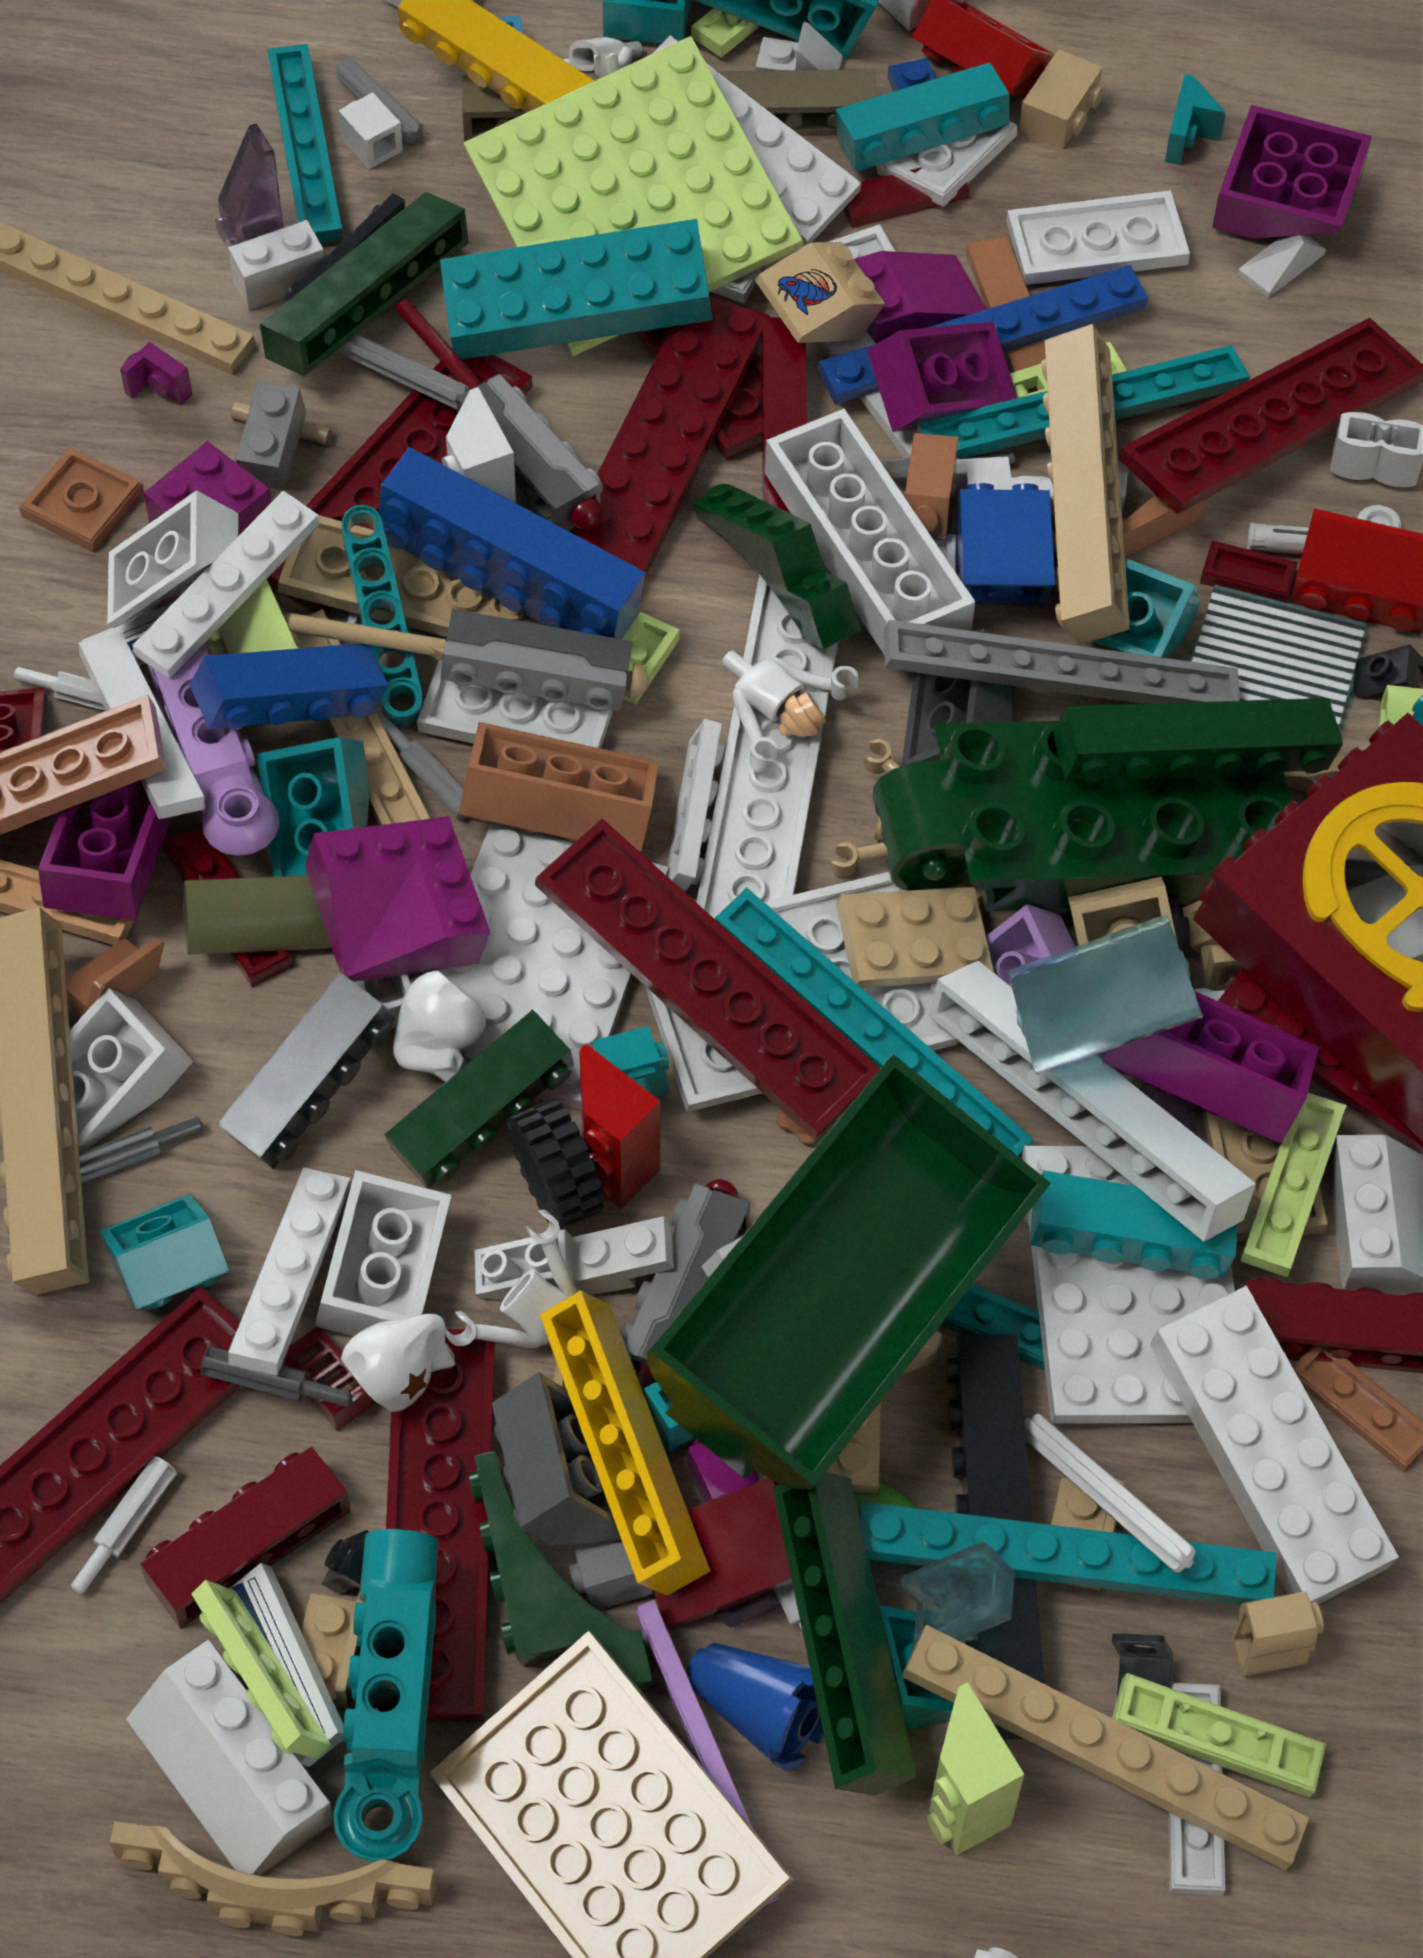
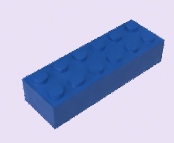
M409 447L381 484L379 515L382 519L388 545L415 555L432 569L443 570L460 579L466 587L472 590H480L494 597L507 609L515 612L520 611L538 621L540 625L617 639L623 638L636 619L646 572Z

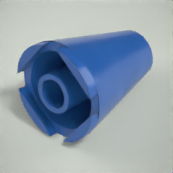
M712 1643L705 1649L700 1648L692 1656L687 1668V1675L690 1677L693 1691L774 1765L785 1771H791L799 1767L808 1758L800 1753L809 1740L818 1744L824 1735L809 1665L719 1643Z

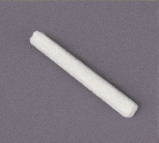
M1035 1414L1031 1418L1026 1417L1024 1419L1025 1441L1172 1571L1181 1572L1185 1567L1190 1568L1193 1565V1557L1196 1553L1195 1548L1043 1415Z

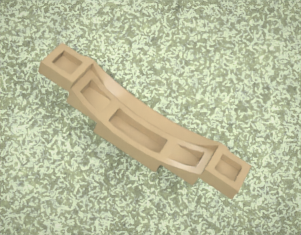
M114 1821L109 1841L115 1858L121 1859V1864L137 1870H151L153 1864L159 1865L158 1873L163 1887L169 1888L171 1894L186 1899H199L202 1893L208 1894L207 1903L211 1915L218 1917L219 1923L234 1928H248L250 1922L271 1925V1929L274 1932L287 1936H301L304 1930L318 1932L322 1911L329 1912V1917L346 1923H358L361 1921V1917L375 1919L379 1898L387 1899L386 1903L388 1905L404 1910L418 1909L419 1904L432 1906L436 1888L434 1869L398 1864L381 1859L353 1871L319 1878L282 1879L247 1874L226 1868L196 1854L174 1837L166 1827L143 1826Z

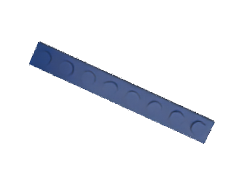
M1131 265L931 327L993 321L1002 351L1006 352L1090 324H1096L1144 309L1147 305L1148 296ZM876 344L819 361L818 372L835 405L879 390L867 352L869 348Z

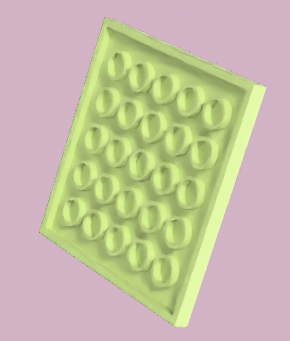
M691 36L463 142L465 151L515 247L697 219L708 293L803 247V240ZM618 335L566 343L573 357Z

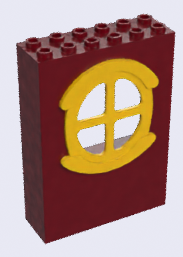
M1407 713L1394 725L1389 720L1384 722L1371 735L1368 740L1371 744L1362 751L1358 747L1351 750L1339 763L1337 768L1340 771L1332 778L1327 774L1322 775L1309 788L1306 793L1308 798L1299 805L1295 800L1289 803L1275 818L1274 822L1277 825L1269 832L1261 828L1254 833L1244 844L1242 849L1245 852L1236 860L1231 855L1226 857L1211 873L1210 877L1213 881L1199 894L1198 899L1202 904L1193 920L1423 1141V962L1393 950L1386 941L1387 936L1418 909H1423V877L1410 869L1375 834V829L1386 823L1408 822L1423 825V726ZM1353 848H1361L1367 852L1406 892L1403 899L1373 924L1365 923L1360 919L1347 892L1345 861L1347 854Z

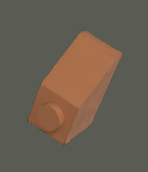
M914 433L905 499L930 536L934 539L946 540L953 516L959 437Z

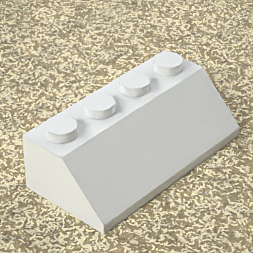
M209 1639L166 1668L126 1718L131 1729L234 1870L261 1876L334 1823L328 1799L296 1756L284 1752L273 1741L270 1735L272 1726L268 1719L251 1704L247 1698L246 1689Z

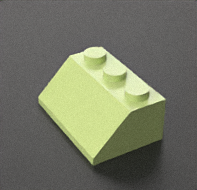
M267 579L208 641L212 655L297 649Z
M968 1682L959 1686L939 1759L932 1798L930 1799L929 1811L931 1814L927 1816L929 1826L937 1840L942 1845L948 1842L956 1856L1011 1826L1025 1775Z

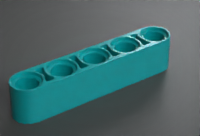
M356 505L351 507L342 518V539L361 623L364 626L408 633L382 519L379 513L370 506ZM359 523H365L374 529V533L370 537L359 539L354 537L350 530ZM368 566H376L384 571V576L380 580L369 582L364 580L360 573ZM385 608L394 614V619L385 625L376 624L370 619V615L377 609ZM369 645L388 684L380 700L384 718L387 717L397 728H407L414 725L422 709V691L413 652ZM395 651L404 657V662L396 668H388L380 662V657L384 653ZM399 694L408 695L415 702L414 706L407 711L394 710L389 703L394 696Z

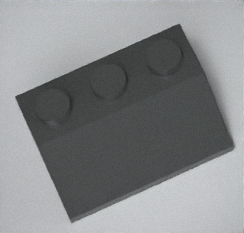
M981 629V630L977 631V632H982V633H989V634H991V633L988 632L986 629ZM914 672L901 766L914 762L941 760L933 726L936 723L1011 722L1016 686Z
M539 1372L492 1402L497 1424L494 1427L497 1440L502 1446L506 1464L504 1475L511 1486L515 1503L513 1514L521 1530L528 1535H534L551 1546L621 1540L567 1389Z

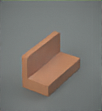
M155 937L138 949L126 938H123L66 979L68 1006L80 1016H83L108 987L126 996H132L157 977L165 943L158 937Z

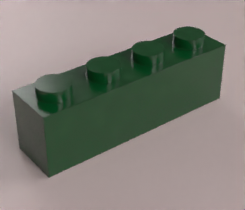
M532 1009L387 1131L384 1135L390 1149L425 1188L429 1189L436 1182L438 1184L447 1182L460 1169V1161L473 1150L479 1153L494 1142L498 1136L497 1130L508 1122L510 1116L533 1107L535 1104L534 1099L546 1088L554 1090L568 1079L572 1072L570 1068L574 1066L571 1050Z

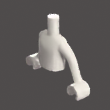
M598 37L573 42L569 49V58L562 60L580 71L595 70V76L602 78L630 65L633 58H638L642 55L643 48L638 41L623 43L614 38Z
M732 650L722 660V665L740 678L735 684L732 696L738 715L751 742L750 765L757 772H762L766 769L765 759L761 755H767L773 760H777L778 748L777 743L773 739L763 737L751 707L756 708L772 721H777L785 711V701L793 694H796L798 697L805 692L804 685L830 690L832 697L839 701L846 699L847 691L843 684H848L854 689L858 688V673L850 666L837 667L832 672L830 678L800 670L777 657L764 659L753 666Z
M539 1210L549 1220V1227L544 1233H535L528 1226H526V1231L536 1242L541 1244L558 1287L547 1282L533 1269L527 1271L511 1288L500 1306L501 1312L515 1321L525 1332L504 1327L474 1324L466 1313L456 1311L455 1313L458 1317L466 1322V1329L459 1335H453L445 1328V1335L452 1344L465 1346L474 1339L528 1349L549 1344L539 1314L577 1293V1288L556 1242L560 1230L559 1223L548 1211Z

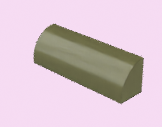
M308 876L186 880L184 882L182 910L188 955L332 948Z

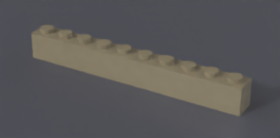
M875 69L717 71L800 136L837 135L836 109L877 97ZM584 73L595 81L600 79L595 76V73ZM462 75L464 141H468L526 113L520 108H511L503 101L499 94L487 86L483 88L476 85L468 75Z

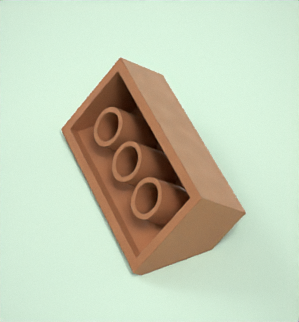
M478 722L458 814L468 816L481 823L496 822L514 826L526 833L541 832L559 836L572 843L577 841L595 823L603 818L641 852L652 809L659 761Z

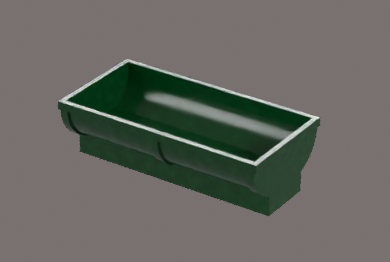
M892 1054L646 1353L647 1363L653 1377L673 1402L665 1413L744 1479L756 1470L782 1485L795 1489L811 1490L1051 1183Z

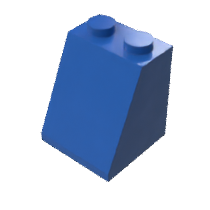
M974 483L968 485L967 489H960L957 498V575L974 599L975 604L1046 605L1055 586L1050 490H1039L1038 485L1030 483L1013 485L1012 490H994V485L989 483Z

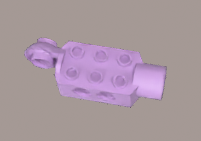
M206 641L170 680L149 664L148 667L153 679L160 709L204 795L205 809L196 811L203 826L204 836L211 846L222 853L235 856L253 854L265 848L276 837L280 825L279 814L272 801L264 795L259 779L255 775L252 767L255 765L254 756L248 739L242 740L239 732L241 728L209 729L190 688V684L203 657L212 655ZM238 815H246L242 818H233Z

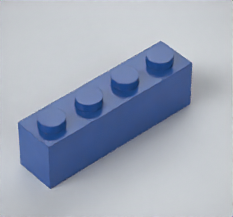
M366 644L204 656L190 684V688L209 729H238L251 725H281L286 722L323 721L328 718L350 716L360 718L374 713L388 687L370 646Z

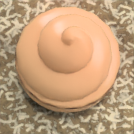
M806 691L799 697L793 694L785 701V711L780 716L781 725L778 727V731L786 736L794 734L798 737H806L807 735L813 737L820 732L818 727L826 723L827 720L817 703Z

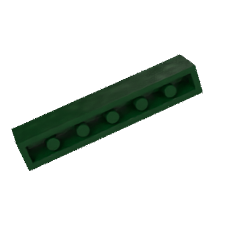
M428 192L423 193L260 323L265 359L305 377L441 266L440 259L451 258L469 243L465 208Z
M1329 698L1066 706L1053 732L1065 780H1085L1087 782L1116 778L1143 780L1148 777L1168 776L1183 779L1194 775L1229 777L1235 774L1246 773L1274 775L1279 772L1298 771L1314 774L1328 770L1343 746Z
M825 1472L811 1490L795 1489L782 1484H778L772 1487L835 1789L876 1796L917 1777L851 1478Z

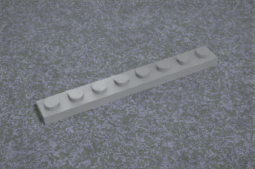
M889 620L884 629L886 669L1142 704L1240 701L1238 668Z

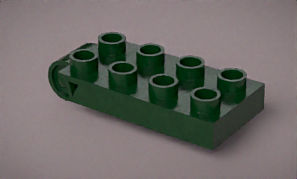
M1059 721L936 723L933 726L941 760L908 763L894 768L879 778L873 786L872 793L875 811L881 821L882 842L888 852L887 865L890 879L895 886L908 891L945 889L955 886L969 877L971 884L980 887L987 911L1020 910L1026 904L1041 909H1070L1068 897L1162 877L1169 905L1192 904L1199 900V894L1213 881L1210 877L1213 870L1230 855L1235 860L1245 852L1242 849L1244 844L1259 829L1264 828L1269 832L1277 825L1274 822L1275 818L1292 802L1284 772L1274 775L1246 773L1235 774L1229 777L1194 775L1183 779L1168 776L1148 777L1143 780H1131L1129 778L1103 779L1097 782L1065 780L1053 736Z

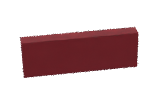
M922 167L912 169L909 171L917 173L922 169ZM892 174L861 182L860 192L843 210L851 227L854 228L940 205L932 202V198ZM967 182L948 203L969 198L970 188Z

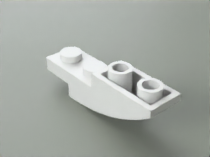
M664 1216L572 1237L565 1229L559 1230L556 1238L557 1245L577 1288V1292L581 1290L592 1295L636 1287L635 1277L674 1269L672 1224ZM532 1237L474 1250L475 1295L480 1299L504 1300L516 1282L527 1271L532 1269L547 1282L558 1287L541 1244Z

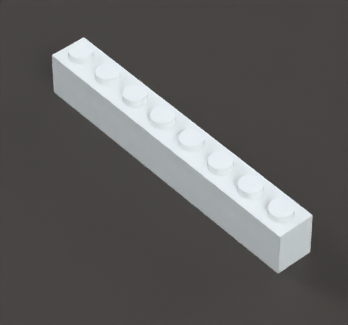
M980 961L969 964L937 980L929 1017L1203 1242L1244 1220L1256 1183L1112 1067L1103 1063L1102 1059L1092 1051L1035 1070L1034 1065L1079 1050L1085 1046L1080 1045L1033 1062L1032 1057L1077 1042L1078 1040L1072 1039L1031 1054L1030 1049L1069 1036L1070 1034L1067 1032L1029 1046L1028 1041L1062 1030L1063 1028L1057 1027L1027 1038L1026 1033L1052 1025L1055 1022L1050 1021L1024 1030L1025 1025L1042 1020L1048 1016L1043 1015L1022 1022L1023 1017L1038 1013L1041 1010L1036 1009L1020 1015L1019 1010L1034 1005L1030 1003L1018 1007L1017 1003L1027 999L1023 997L1016 1000L1015 995L1019 993Z

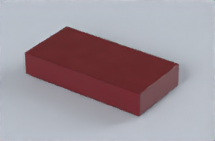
M1212 540L1200 584L1286 605L1298 562Z

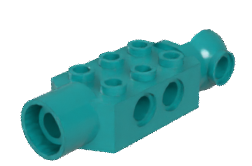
M383 1529L371 1531L365 1535L359 1599L364 1603L356 1602L354 1611L353 1634L357 1635V1647H361L360 1656L351 1655L348 1687L352 1688V1699L356 1700L355 1709H346L343 1741L347 1742L348 1753L344 1759L345 1783L344 1790L338 1796L333 1817L335 1832L343 1847L357 1858L372 1862L379 1859L391 1860L407 1851L418 1837L423 1820L421 1801L418 1795L423 1771L436 1619V1567L439 1540L432 1535L411 1530ZM396 1648L402 1650L394 1658L387 1659L381 1657L389 1649ZM385 1701L398 1703L394 1709L388 1712L375 1710ZM377 1807L388 1808L394 1814L392 1823L382 1831H372L364 1825L368 1812Z

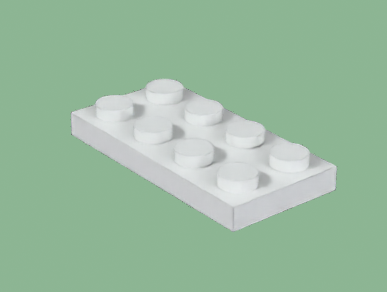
M1171 190L1007 211L1006 222L1025 285L1093 277L1131 265L1135 272L1183 266L1189 263L1190 251Z
M439 660L417 720L418 732L474 744L478 722H483L601 749L613 710H596L588 705L565 701L550 702L543 697L520 693L505 694L497 689L476 685L460 686L452 681L440 679L443 660Z

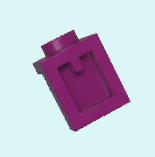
M148 342L137 353L131 354L120 369L125 394L131 398H134L148 384L158 395L162 397L167 395L180 405L193 395L188 368L151 342Z

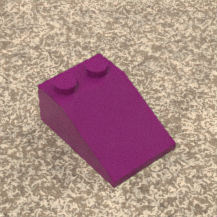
M878 251L854 259L865 276L873 282L874 289L885 303L866 330L875 343L883 341L900 330L928 328L986 310L985 305L956 255Z
M993 321L900 330L867 350L892 432L916 430L919 422L1017 398Z

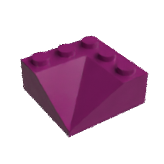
M1251 104L1218 194L1212 228L1252 239L1340 232L1355 199L1365 169L1372 136Z
M449 816L314 833L305 869L339 971L343 975L356 982L479 964L490 929Z

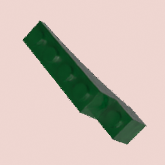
M730 484L713 486L705 492V496L692 502L697 518L724 536L757 570L797 625L802 639L824 650L861 631L847 582L825 572L811 523Z
M495 1451L475 1455L477 1471L469 1473V1480L475 1503L484 1501L488 1521L479 1523L480 1532L486 1553L495 1551L499 1571L490 1573L496 1603L505 1602L510 1622L501 1624L507 1654L516 1653L517 1659L523 1666L560 1657L586 1632L590 1631L596 1635L640 1691L656 1688L645 1636L642 1630L629 1631L615 1623L587 1603L556 1573L536 1548L530 1536L523 1532L516 1523L513 1514L515 1506L509 1494L501 1462Z

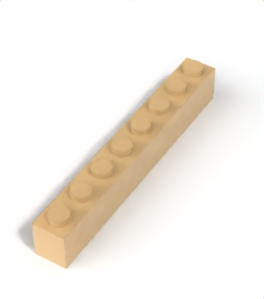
M1093 324L1045 340L1046 359L1041 361L1042 372L1047 381L1048 393L1043 395V402L1049 415L1050 427L1045 429V436L1052 457V461L1047 463V470L1054 491V496L1050 497L1051 513L1056 525V531L1052 532V540L1058 559V567L1054 568L1055 584L1060 593V603L1056 604L1055 611L1060 627L1063 630L1068 629L1079 645L1130 629L1110 348Z
M41 907L0 917V1139L3 1142L4 1161L0 1165V1175L6 1187L7 1207L3 1211V1221L9 1233L10 1253L6 1258V1266L12 1282L35 1296L89 1283L62 927L57 920Z

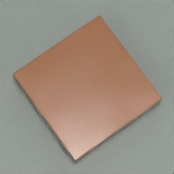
M69 447L19 506L20 514L22 517L94 553L143 494V484Z

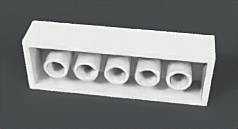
M845 409L766 440L765 475L790 513L811 523L823 563L831 575L847 582L856 613L884 655V629L889 620L972 631L975 609L974 599Z
M1247 1286L1157 1329L1150 1346L1262 1550L1276 1552L1275 1573L1287 1595L1307 1592L1310 1603L1317 1602L1320 1604L1387 1570L1399 1558Z

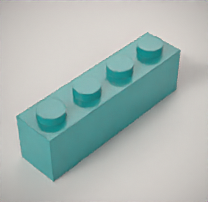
M989 62L836 109L837 141L853 169L857 172L1009 125V92Z
M1045 1170L1042 1173V1176L1051 1184L1032 1209L1029 1241L1031 1246L1042 1247L1053 1254L1072 1252L1089 1255L1098 1261L1106 1263L1124 1261L1141 1264L1144 1268L1152 1271L1170 1269L1188 1272L1199 1279H1214L1216 1277L1224 1279L1236 1257L1238 1223L1203 1242L1136 1186Z

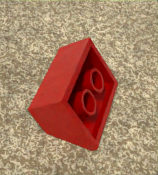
M930 0L911 37L924 45L921 52L939 62H943L946 57L956 63L955 72L990 62L1009 92V98L1010 96L1025 99L1055 55L961 0Z
M1314 508L1290 603L1304 606L1310 610H1322L1347 616L1356 621H1368L1389 626L1398 631L1421 634L1423 629V534Z
M585 1044L579 1049L582 1139L588 1147L587 1152L590 1159H593L595 1164V1173L600 1179L602 1186L600 1190L604 1195V1200L607 1201L609 1199L622 1209L660 1171L661 1101L592 1047Z

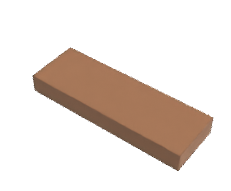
M1313 1345L1292 1367L1304 1389L1402 1472H1405L1423 1453V1421L1346 1358L1333 1357L1331 1355L1332 1347ZM1321 1352H1324L1332 1359V1362L1314 1360Z

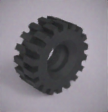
M552 1098L508 1118L507 1128L510 1132V1142L514 1146L515 1158L519 1161L522 1176L526 1179L529 1185L528 1189L532 1197H535L539 1210L548 1211L558 1221L560 1229L604 1210L603 1202L605 1200L600 1190L602 1187L600 1179L595 1173V1164L593 1159L589 1157L588 1147L585 1141L581 1139L575 1121H571L570 1113L566 1108H563L562 1102Z

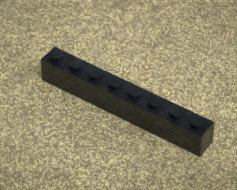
M1017 1334L957 1335L954 1354H946L945 1358L946 1383L955 1384L956 1400H949L950 1431L959 1432L960 1446L952 1447L953 1478H962L963 1494H955V1513L1032 1522ZM959 1571L960 1574H968L969 1591H962L961 1613L963 1623H972L973 1640H965V1644L1044 1684L1036 1580ZM994 1724L1003 1740L1024 1739Z

